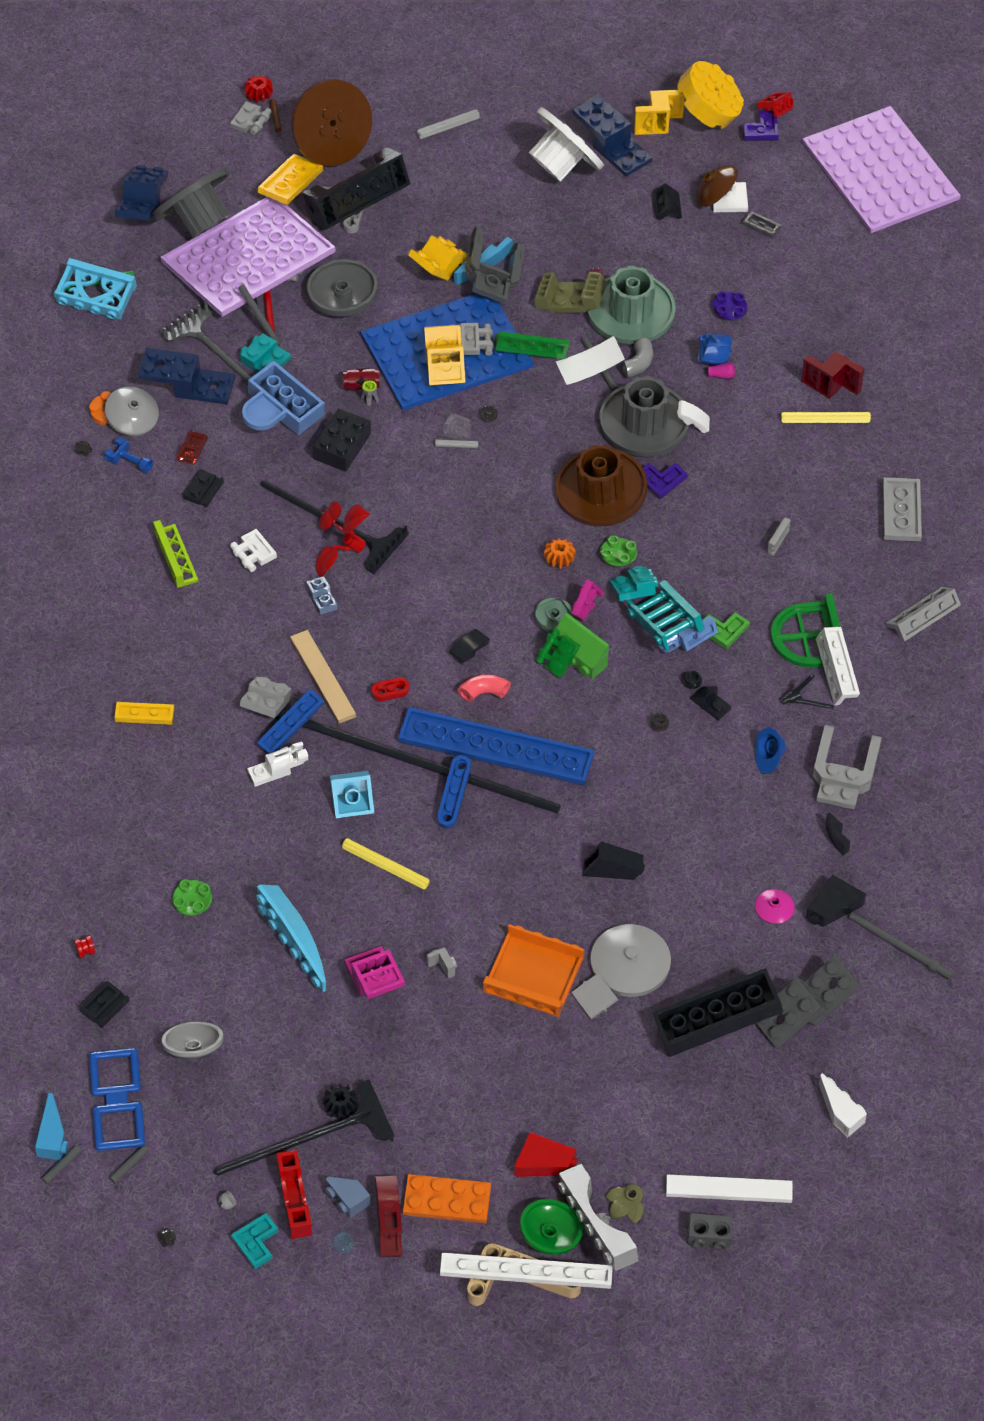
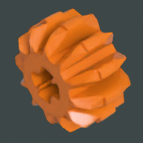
M558 537L556 541L551 539L550 543H546L544 557L547 564H551L553 568L559 565L561 569L562 565L568 567L569 563H573L576 551L573 548L572 542H568L567 538L561 540Z

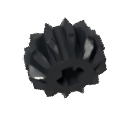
M341 1083L337 1088L331 1085L330 1090L325 1091L322 1104H324L325 1112H330L331 1118L337 1114L340 1120L343 1114L348 1118L350 1112H355L358 1099L356 1098V1092L354 1090L350 1091L349 1085L345 1088H342Z

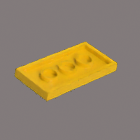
M293 154L258 187V193L288 205L323 172V165Z

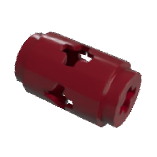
M363 368L343 371L344 389L363 390L360 385H363L366 381H374L377 388H380L379 370ZM359 377H363L362 382L359 381Z

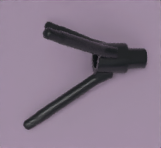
M813 674L799 687L781 698L783 704L796 702L834 709L833 705L802 699L800 691L814 678Z

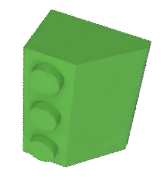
M566 613L556 628L560 631L558 638L561 640L563 635H567L580 645L570 665L578 668L583 676L594 679L608 666L609 644ZM553 644L551 650L554 652L557 646Z

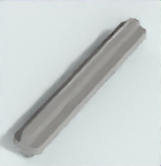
M477 109L420 128L417 130V135L420 139L477 120L480 118V114Z

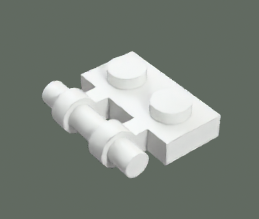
M257 529L242 536V544L238 545L236 542H233L230 545L233 554L241 559L242 565L248 568L250 572L256 569V566L253 564L257 561L262 566L277 558V553ZM248 550L251 555L247 556L244 552Z

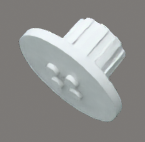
M542 107L538 109L536 114L549 128L547 133L529 151V154L539 165L560 182L582 158L598 171L603 168V162L584 143L582 138L578 135L576 136L565 123L563 124Z

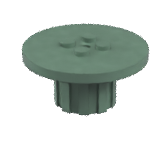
M628 266L627 268L618 269L615 275L605 279L607 285L599 309L587 310L591 325L607 339L614 336L616 341L622 344H635L639 339L647 338L653 341L665 334L674 321L676 306L670 290L663 283L655 279L652 274L650 275L647 269Z

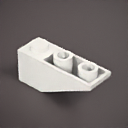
M822 1073L819 1079V1087L833 1125L848 1138L865 1123L867 1113L861 1105L851 1100L847 1092L841 1091L831 1078H827Z

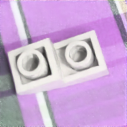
M683 400L679 401L678 417L686 425L694 424L702 433L708 432L710 417L693 404Z

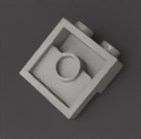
M256 676L249 684L248 692L240 700V706L275 718L289 702L291 688L284 683H275L266 677Z

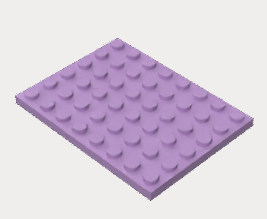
M891 106L805 137L802 140L804 146L870 233L960 200L961 195Z
M266 197L160 258L161 262L200 298L207 301V304L223 317L247 303L238 289L239 286L244 284L254 299L335 253L336 250L333 244L290 207Z

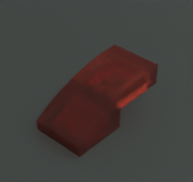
M190 430L186 442L181 446L177 460L194 465L208 440V436Z

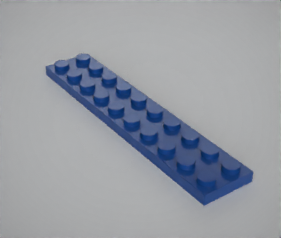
M411 707L408 708L398 736V742L457 756L464 755L470 759L580 785H585L595 754V750Z

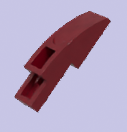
M375 1176L380 1258L401 1257L402 1225L397 1177Z

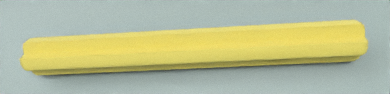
M782 412L781 414L782 423H869L871 420L870 412Z
M349 838L344 840L342 844L344 850L422 889L428 887V878Z

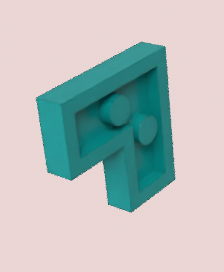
M265 1213L231 1234V1239L254 1270L272 1259V1254L263 1244V1241L278 1233V1228L269 1215Z

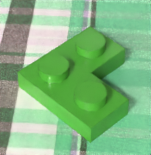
M736 612L724 624L711 616L715 620L718 633L710 637V639L727 650L750 626V622Z

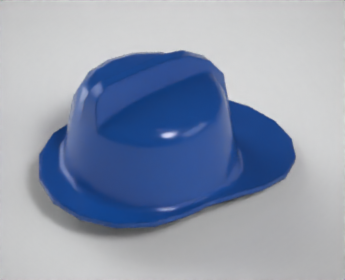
M767 727L762 729L756 740V765L759 771L765 774L771 773L777 768L780 758L786 750L785 740L774 728Z

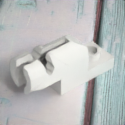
M301 741L292 744L290 748L286 746L278 751L266 754L264 763L247 768L254 787L290 775V768L308 761V754L306 749H303Z

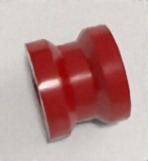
M90 935L81 940L74 939L80 959L84 958L87 954H96Z

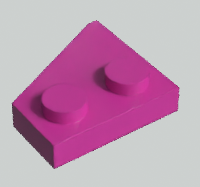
M586 580L585 584L581 586L578 600L572 606L571 614L582 621L587 618L589 612L595 607L596 604L593 600L596 596L602 597L604 594L603 590L589 580Z

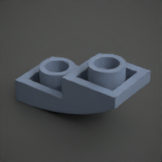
M324 576L307 581L309 592L320 615L338 610L337 603L331 594L330 586Z

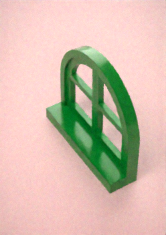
M832 593L825 594L824 601L795 604L787 607L776 616L771 628V641L774 649L783 659L801 667H823L821 656H810L807 639L817 638L822 630L805 632L801 614L821 612L824 628L840 627ZM797 615L801 633L781 635V629L785 622ZM802 640L806 657L791 652L783 642Z

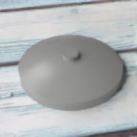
M625 924L610 928L598 937L592 947L590 963L593 975L595 976L599 973L614 994L636 997L651 993L664 983L670 971L671 955L666 942L656 932L644 926Z

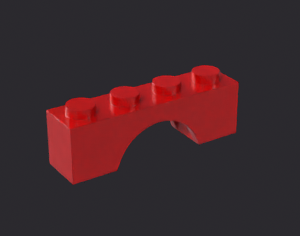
M298 1151L276 1153L291 1239L312 1236V1224L305 1198Z

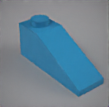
M48 1093L35 1150L37 1157L61 1160L63 1153H67L68 1141L65 1140L54 1096L52 1093Z

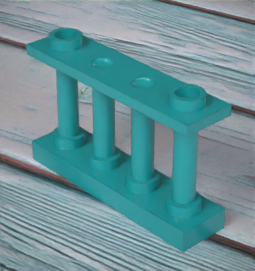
M666 580L658 583L661 590L658 595L638 606L631 600L626 602L630 618L635 619L654 638L658 646L661 645L667 651L669 649L668 638L688 627H693L698 632L704 630L705 627L701 615ZM662 600L668 602L646 615L643 613L644 610ZM671 609L676 610V612L655 624L651 621ZM679 618L685 619V621L664 633L660 630Z

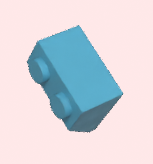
M368 771L329 776L336 818L374 813L371 779Z

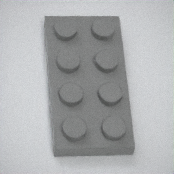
M883 478L884 540L921 542L920 479Z

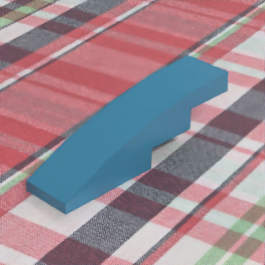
M506 237L497 247L491 244L481 254L480 262L495 266L510 254L513 240ZM466 261L454 272V284L456 285L469 280L464 273Z

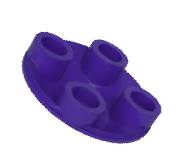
M720 291L714 298L712 306L714 312L721 318L737 320L746 314L747 303L742 293Z

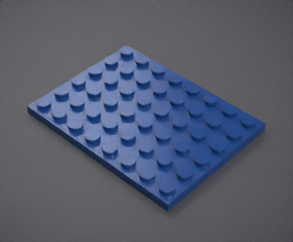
M478 293L361 331L365 344L402 411L534 367V362L530 355L495 351L494 337L496 333H516L499 302ZM461 323H478L479 328H484L485 324L491 325L493 330V337L491 339L494 343L492 355L487 356L484 349H480V355H464L465 383L429 385L424 327L461 326Z

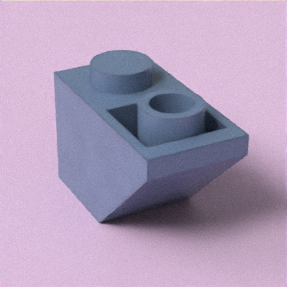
M327 1177L325 1179V1192L329 1198L332 1199L334 1197L338 1202L337 1207L341 1213H346L351 1218L371 1205L369 1193L358 1180Z

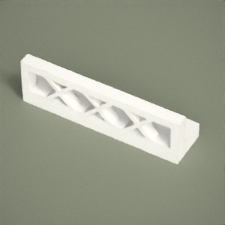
M841 627L823 628L817 636L816 642L835 706L840 705L845 698L858 697L860 692Z

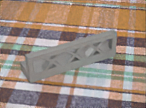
M940 587L887 621L886 626L896 629L901 641L908 640L961 605L955 589Z

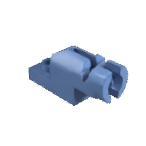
M709 616L702 620L705 627L704 630L698 632L693 627H688L668 638L669 649L667 651L661 645L658 647L664 654L680 646L689 651L718 633L715 620Z

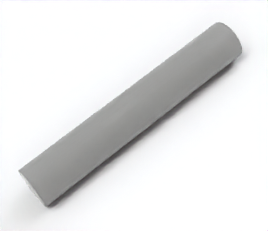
M436 439L435 447L478 448V441Z

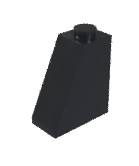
M601 841L585 857L582 876L635 880L644 871V855Z
M832 874L807 907L806 918L812 924L824 927L861 908L865 904L866 893Z

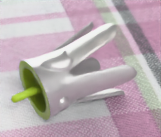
M374 381L364 382L362 385L361 401H363L366 394L367 406H371L372 395H374L378 403L376 383Z

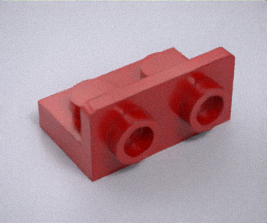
M791 92L772 93L757 102L758 109H765V111L773 110L774 117L776 118L793 109L794 100Z

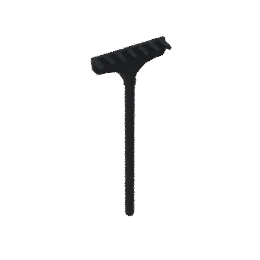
M265 480L261 481L263 488L321 518L323 511ZM336 519L335 522L343 528L344 522ZM406 525L404 529L398 527L389 535L381 538H373L357 529L352 530L357 536L365 540L371 550V556L366 562V569L372 574L378 571L409 535Z
M369 1079L358 1086L361 1102L353 1115L214 1169V1174L217 1176L350 1125L366 1124L372 1127L381 1141L390 1139L393 1142L395 1136Z

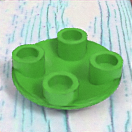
M610 536L608 541L601 546L600 555L610 565L626 566L631 564L637 557L636 543L618 538L617 536Z
M182 880L173 893L174 907L180 913L188 916H195L205 912L212 902V892L209 885L197 880Z

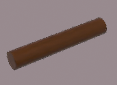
M275 99L270 100V107L275 132H281L282 128Z

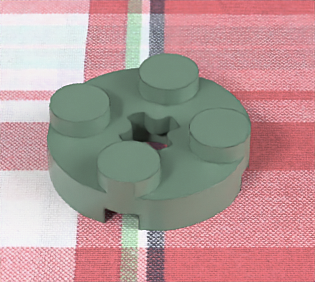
M547 598L537 606L535 612L536 623L547 633H551L554 628H557L566 613L572 616V608L564 600L561 602L556 600V598ZM551 613L558 614L557 617H551Z

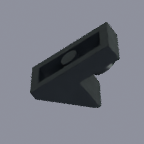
M702 686L690 697V700L719 721L731 710V705L717 695V686Z

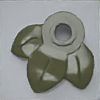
M639 1186L617 1187L607 1194L606 1198L613 1202L610 1208L612 1219L628 1215L634 1224L641 1219L644 1212L641 1203L643 1191ZM632 1191L636 1192L634 1198L629 1197V1193Z

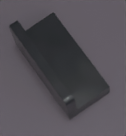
M665 183L652 192L655 217L658 220H662L669 214L678 219L682 218L680 197L676 190Z

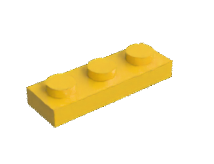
M116 703L115 722L173 725L174 705Z

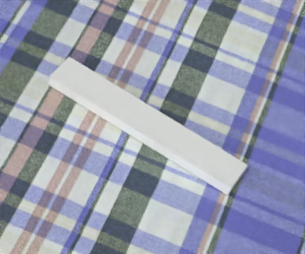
M667 1175L666 1197L792 1203V1181Z

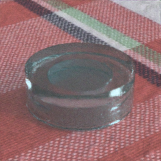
M346 1232L337 1234L333 1239L335 1251L340 1254L350 1253L354 1248V1238L352 1235Z

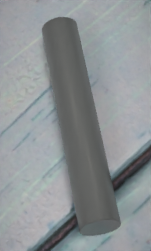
M75 1145L41 1178L42 1181L48 1184L82 1151L81 1148Z
M143 1145L109 1177L110 1181L115 1184L149 1152V1148Z

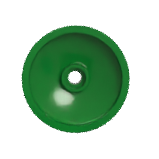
M537 1200L524 1209L520 1218V1231L525 1241L535 1250L545 1254H565L578 1245L582 1236V1222L578 1220L576 1212L567 1204L557 1200Z

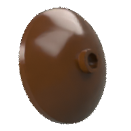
M724 165L708 172L703 177L697 190V204L701 207H708L723 198L736 182L738 170L733 165Z

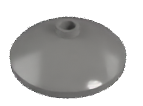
M119 388L109 395L105 403L104 411L108 423L121 434L140 436L149 432L157 423L159 416L158 405L148 392L140 388Z
M207 1022L179 1024L167 1030L162 1036V1046L168 1053L186 1059H196L211 1054L223 1042L222 1030L218 1026Z

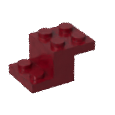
M836 351L823 364L819 360L807 355L803 362L801 382L828 399H831L842 387L858 395L862 389L864 368Z

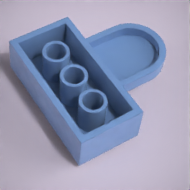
M275 361L248 380V394L252 398L244 404L242 418L244 423L254 430H267L281 421L299 436L324 416L325 402Z

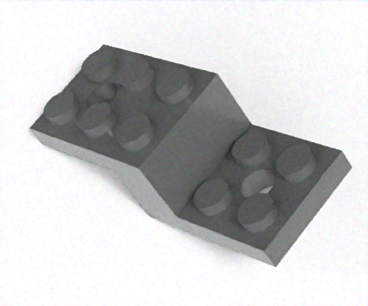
M834 955L807 981L796 977L777 994L784 1011L783 1013L760 1021L757 1024L774 1046L780 1048L808 1022L816 1026L819 1025L862 985L839 957ZM832 979H837V987L834 989H830V981ZM783 1014L785 1017L784 1022L781 1025H777L776 1018Z

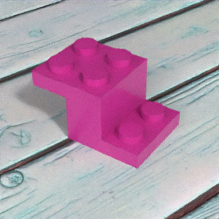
M382 946L344 960L359 995L365 994L367 1000L405 986V981L390 950L384 951Z

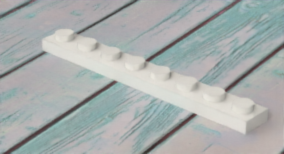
M442 1253L440 1276L611 1289L613 1267L612 1265Z

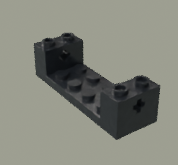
M387 147L373 154L376 162L375 165L327 190L319 185H315L304 191L303 196L311 221L324 229H328L410 185L402 154Z

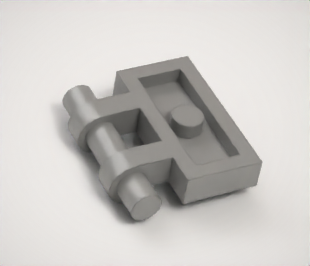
M246 101L231 121L230 127L245 133L248 129H251L250 133L256 135L263 128L264 122L269 120L272 111L266 108L261 112V106Z
M461 323V344L464 355H480V349H484L487 356L492 355L494 343L491 339L493 337L491 325L485 324L484 328H479L478 323Z

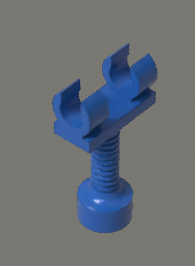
M117 437L114 440V443H116L114 447L117 448L115 453L110 449L103 453L105 455L104 459L110 463L112 462L114 465L121 458H124L139 465V470L148 473L153 466V460L147 457L141 459L128 453L127 451L130 449L129 441L121 437Z

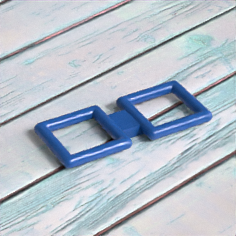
M136 1048L91 1052L89 1054L91 1093L93 1096L106 1095L107 1105L95 1106L93 1108L96 1150L105 1151L142 1147L145 1145L142 1103H128L127 1093L139 1092L141 1089L138 1050ZM130 1057L132 1084L99 1088L97 1060ZM125 1111L135 1112L137 1139L103 1142L101 1114Z

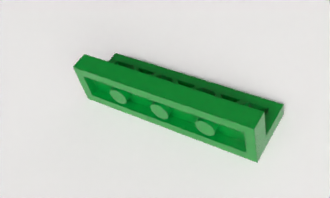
M508 332L496 333L494 337L495 351L565 359L570 345L569 340Z

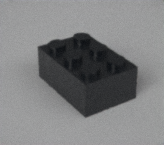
M338 408L313 446L314 460L346 472L371 435V421Z

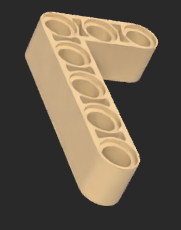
M497 1244L486 1245L481 1256L495 1255L496 1257L539 1260ZM471 1278L467 1287L469 1303L475 1306L483 1304L494 1280ZM529 1283L567 1298H576L581 1292V1286L572 1288L567 1285ZM479 1291L481 1292V1294L474 1295L472 1294V1292Z

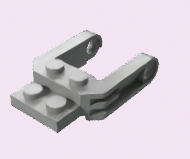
M825 725L813 772V779L820 785L816 802L855 810L858 794H863L870 790L882 737L872 735L865 767L861 771L857 768L826 763L835 727Z

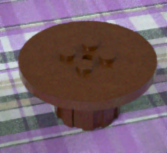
M339 79L322 80L306 89L297 100L291 117V132L299 151L309 160L325 166L341 165L356 157L366 145L372 129V112L367 98L356 86Z
M596 444L574 455L562 466L556 478V497L563 511L575 521L590 526L615 525L632 517L641 508L647 495V478L643 467L631 455L605 444L604 446Z

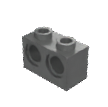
M690 1213L688 1245H692L695 1248L714 1247L717 1250L730 1248L733 1217ZM701 1230V1231H703L704 1233H703V1234H698V1233H696L695 1231ZM723 1232L725 1235L719 1236L716 1233Z

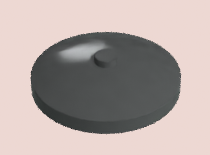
M350 259L330 261L319 266L309 277L307 283L308 297L312 305L325 314L332 316L354 315L365 310L374 302L378 293L377 277L371 268L359 261Z

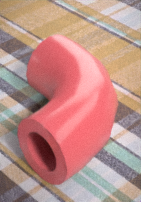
M482 674L464 682L458 688V693L468 702H472L478 695L483 693H491L499 698H503L509 691L511 682L496 675Z

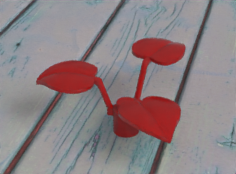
M331 502L329 507L323 512L319 521L320 528L326 530L333 524L345 534L343 539L345 546H326L319 553L316 560V572L319 577H323L334 564L338 556L337 549H344L346 551L351 549L356 553H360L364 549L365 540L352 531L370 515L362 506L357 504L350 508L345 515L343 528L335 522L341 514V505L338 502Z

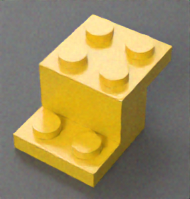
M678 90L650 91L649 106L635 107L634 135L668 133L669 118H683L685 99L683 92L679 94Z
M433 235L422 250L417 252L411 249L408 254L429 273L447 281L459 264H463L467 259V253L461 249L458 250L455 247V243L441 236L437 238Z
M460 325L424 327L429 385L465 383L464 352L461 344Z

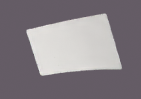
M613 336L599 345L566 359L556 361L566 385L611 368L625 358Z

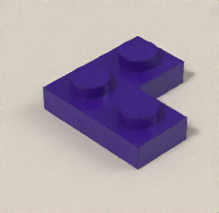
M759 111L760 123H744L743 125L744 140H778L777 117H774V111Z
M650 463L643 467L647 478V487L660 499L688 478L687 473L676 463L672 464L662 473Z

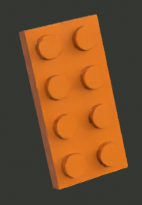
M408 1174L403 1215L487 1224L491 1183Z

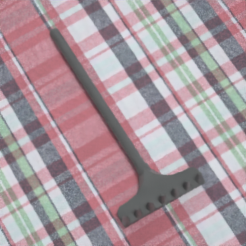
M204 301V309L201 310L200 305L197 306L196 314L191 310L189 319L184 314V322L181 323L178 318L175 328L173 323H170L169 332H167L165 327L163 328L162 338L167 342H173L186 336L196 337L244 380L248 382L252 378L250 374L204 333V322L213 315V311L209 308L207 301Z

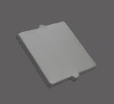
M599 973L588 981H583L581 986L571 992L591 1019L603 1011L606 1012L607 1008L618 1001V998Z

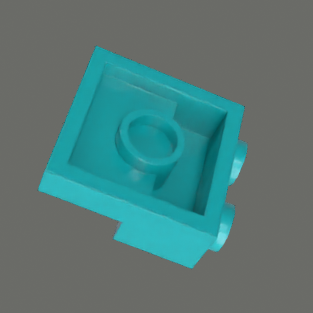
M262 333L260 336L256 335L252 339L249 347L244 346L242 348L240 357L243 365L258 373L273 361L281 367L284 366L291 359V354L278 347L276 340Z
M635 566L633 569H628V577L618 576L610 580V586L619 601L656 595L655 588L658 587L656 576H653L652 570L647 569L645 566Z

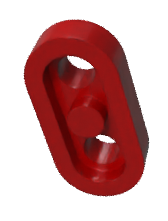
M401 677L379 681L372 686V697L377 701L401 698L409 693V682Z

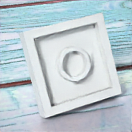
M735 182L729 192L713 204V212H748L746 182Z

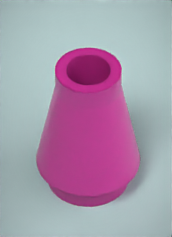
M730 362L709 366V377L730 380V378L735 377V366L730 364Z

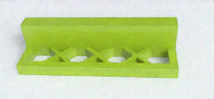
M160 520L154 521L155 536L177 588L198 582V577L176 525L172 524L163 527ZM173 530L174 536L170 539L165 532ZM172 544L180 546L178 552L172 550ZM178 558L186 560L184 566L178 564ZM183 573H190L193 578L184 580Z

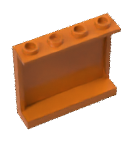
M509 924L508 934L489 977L486 976L484 979L483 992L559 1017L583 962L584 949L578 945H571L562 942L560 939L546 937L539 932H531L521 926Z

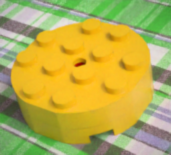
M698 61L680 77L677 87L679 94L683 92L687 100L684 102V105L691 114L705 125L712 128L718 125L723 129L741 113L744 99L734 83L733 77L725 74L719 65Z

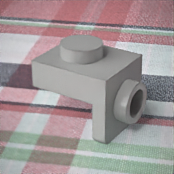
M445 947L435 949L427 954L428 967L439 963L447 978L455 976L456 961L453 956H449Z

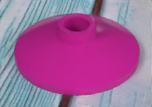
M771 889L764 891L755 901L756 913L762 920L768 923H783L789 920L794 913L795 905L793 899L781 890Z

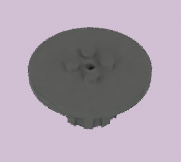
M226 167L210 173L180 190L176 195L159 206L152 215L156 220H161L177 212L193 238L199 236L230 216L213 189L224 181L230 173Z
M652 376L636 377L632 379L631 383L614 390L604 400L599 415L600 429L611 445L627 454L642 457L661 455L676 448L685 439L689 425H686L677 414L679 401L683 399L676 392L665 387L664 382L660 379L656 380Z

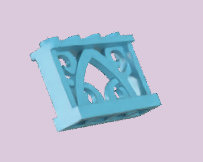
M69 258L54 296L60 305H71L78 310L85 309L95 315L103 314L110 319L117 318L121 320L137 284L135 276ZM72 274H75V281H69ZM85 278L91 279L90 281L82 282V281H86ZM96 281H100L102 288L107 293L90 298L84 291L83 286H90ZM69 286H76L69 289V292H74L73 295L64 293L65 289ZM125 288L124 294L121 297L118 293ZM113 297L119 300L117 307L108 305L109 303L115 304Z

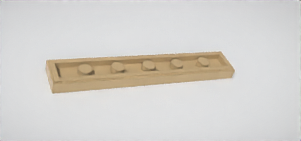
M306 630L290 636L292 644L338 724L355 718L356 713L309 631Z

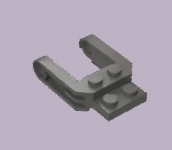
M475 226L469 240L464 273L473 283L472 292L505 303L508 292L512 291L520 281L524 245L518 242L513 244L509 254L507 272L489 264L481 263L480 259L484 240L482 237L483 229Z

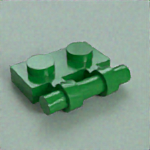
M554 628L547 635V641L543 648L539 649L536 661L542 664L546 658L548 663L545 667L561 678L566 673L580 645L567 635H563L560 640L558 638L560 631ZM553 644H554V645L557 646V647H556L555 651H554L553 654H552V653L549 652V651H550V649L552 648V646H553Z

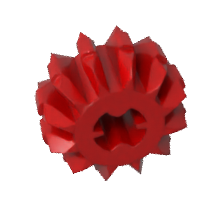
M260 74L256 77L253 75V78H248L247 82H245L246 97L250 98V101L256 100L258 103L259 100L264 102L265 99H270L273 93V86L267 76L262 77Z

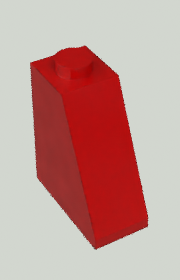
M530 1132L514 1166V1176H559L560 1172L577 1166L579 1159L576 1158L577 1149Z

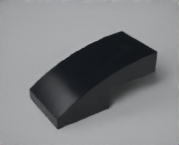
M474 629L460 639L449 650V654L464 663L473 658L477 650L488 645L490 638L479 630Z
M829 812L825 822L827 833L836 849L844 856L849 852L850 841L842 834L843 824Z

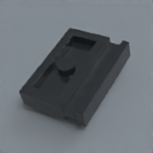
M200 469L184 492L183 499L207 508L224 483V478H218L216 475Z
M106 981L80 1007V1012L103 1028L129 1002V997Z

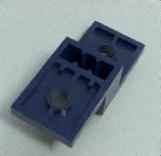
M599 94L573 109L572 114L594 133L593 148L625 177L652 162V157L631 139V123Z
M144 165L134 167L123 180V200L115 209V217L149 221L153 216L152 213L160 206L161 185L168 177V170H163L161 167L146 168Z
M146 347L138 379L174 384L175 398L228 405L235 381V374L200 369L199 355ZM158 364H163V365H164V366H162V367H160V368L156 367V365H158ZM211 385L219 386L216 389L209 388Z

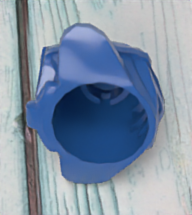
M704 334L699 336L698 362L719 365L729 361L732 352V338L730 335Z

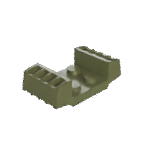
M554 272L545 273L535 297V308L555 313H583L587 310L599 309L607 282L603 275L598 272H589L586 282H558Z

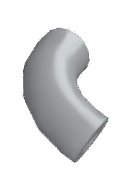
M642 338L636 341L634 344L636 355L622 362L626 378L639 375L650 366L654 354L649 339Z

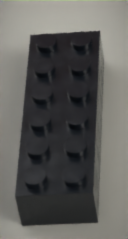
M764 968L655 1011L652 1014L669 1057L784 1011L769 973Z

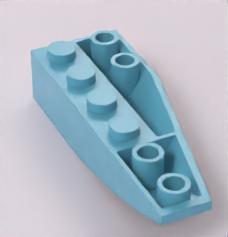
M258 885V895H256V898L258 900L257 909L261 916L267 917L270 928L279 933L280 941L283 945H288L291 956L300 961L301 969L305 974L309 973L313 985L316 988L319 987L322 992H325L326 979L316 944L302 917L279 886Z

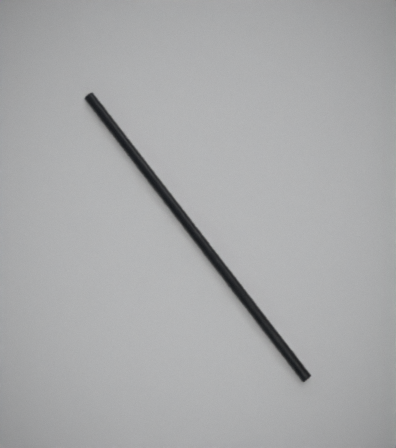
M281 710L275 718L280 719L286 711ZM310 719L302 726L306 729L445 776L449 774L450 767ZM472 774L469 775L468 784L557 814L560 810L561 804Z

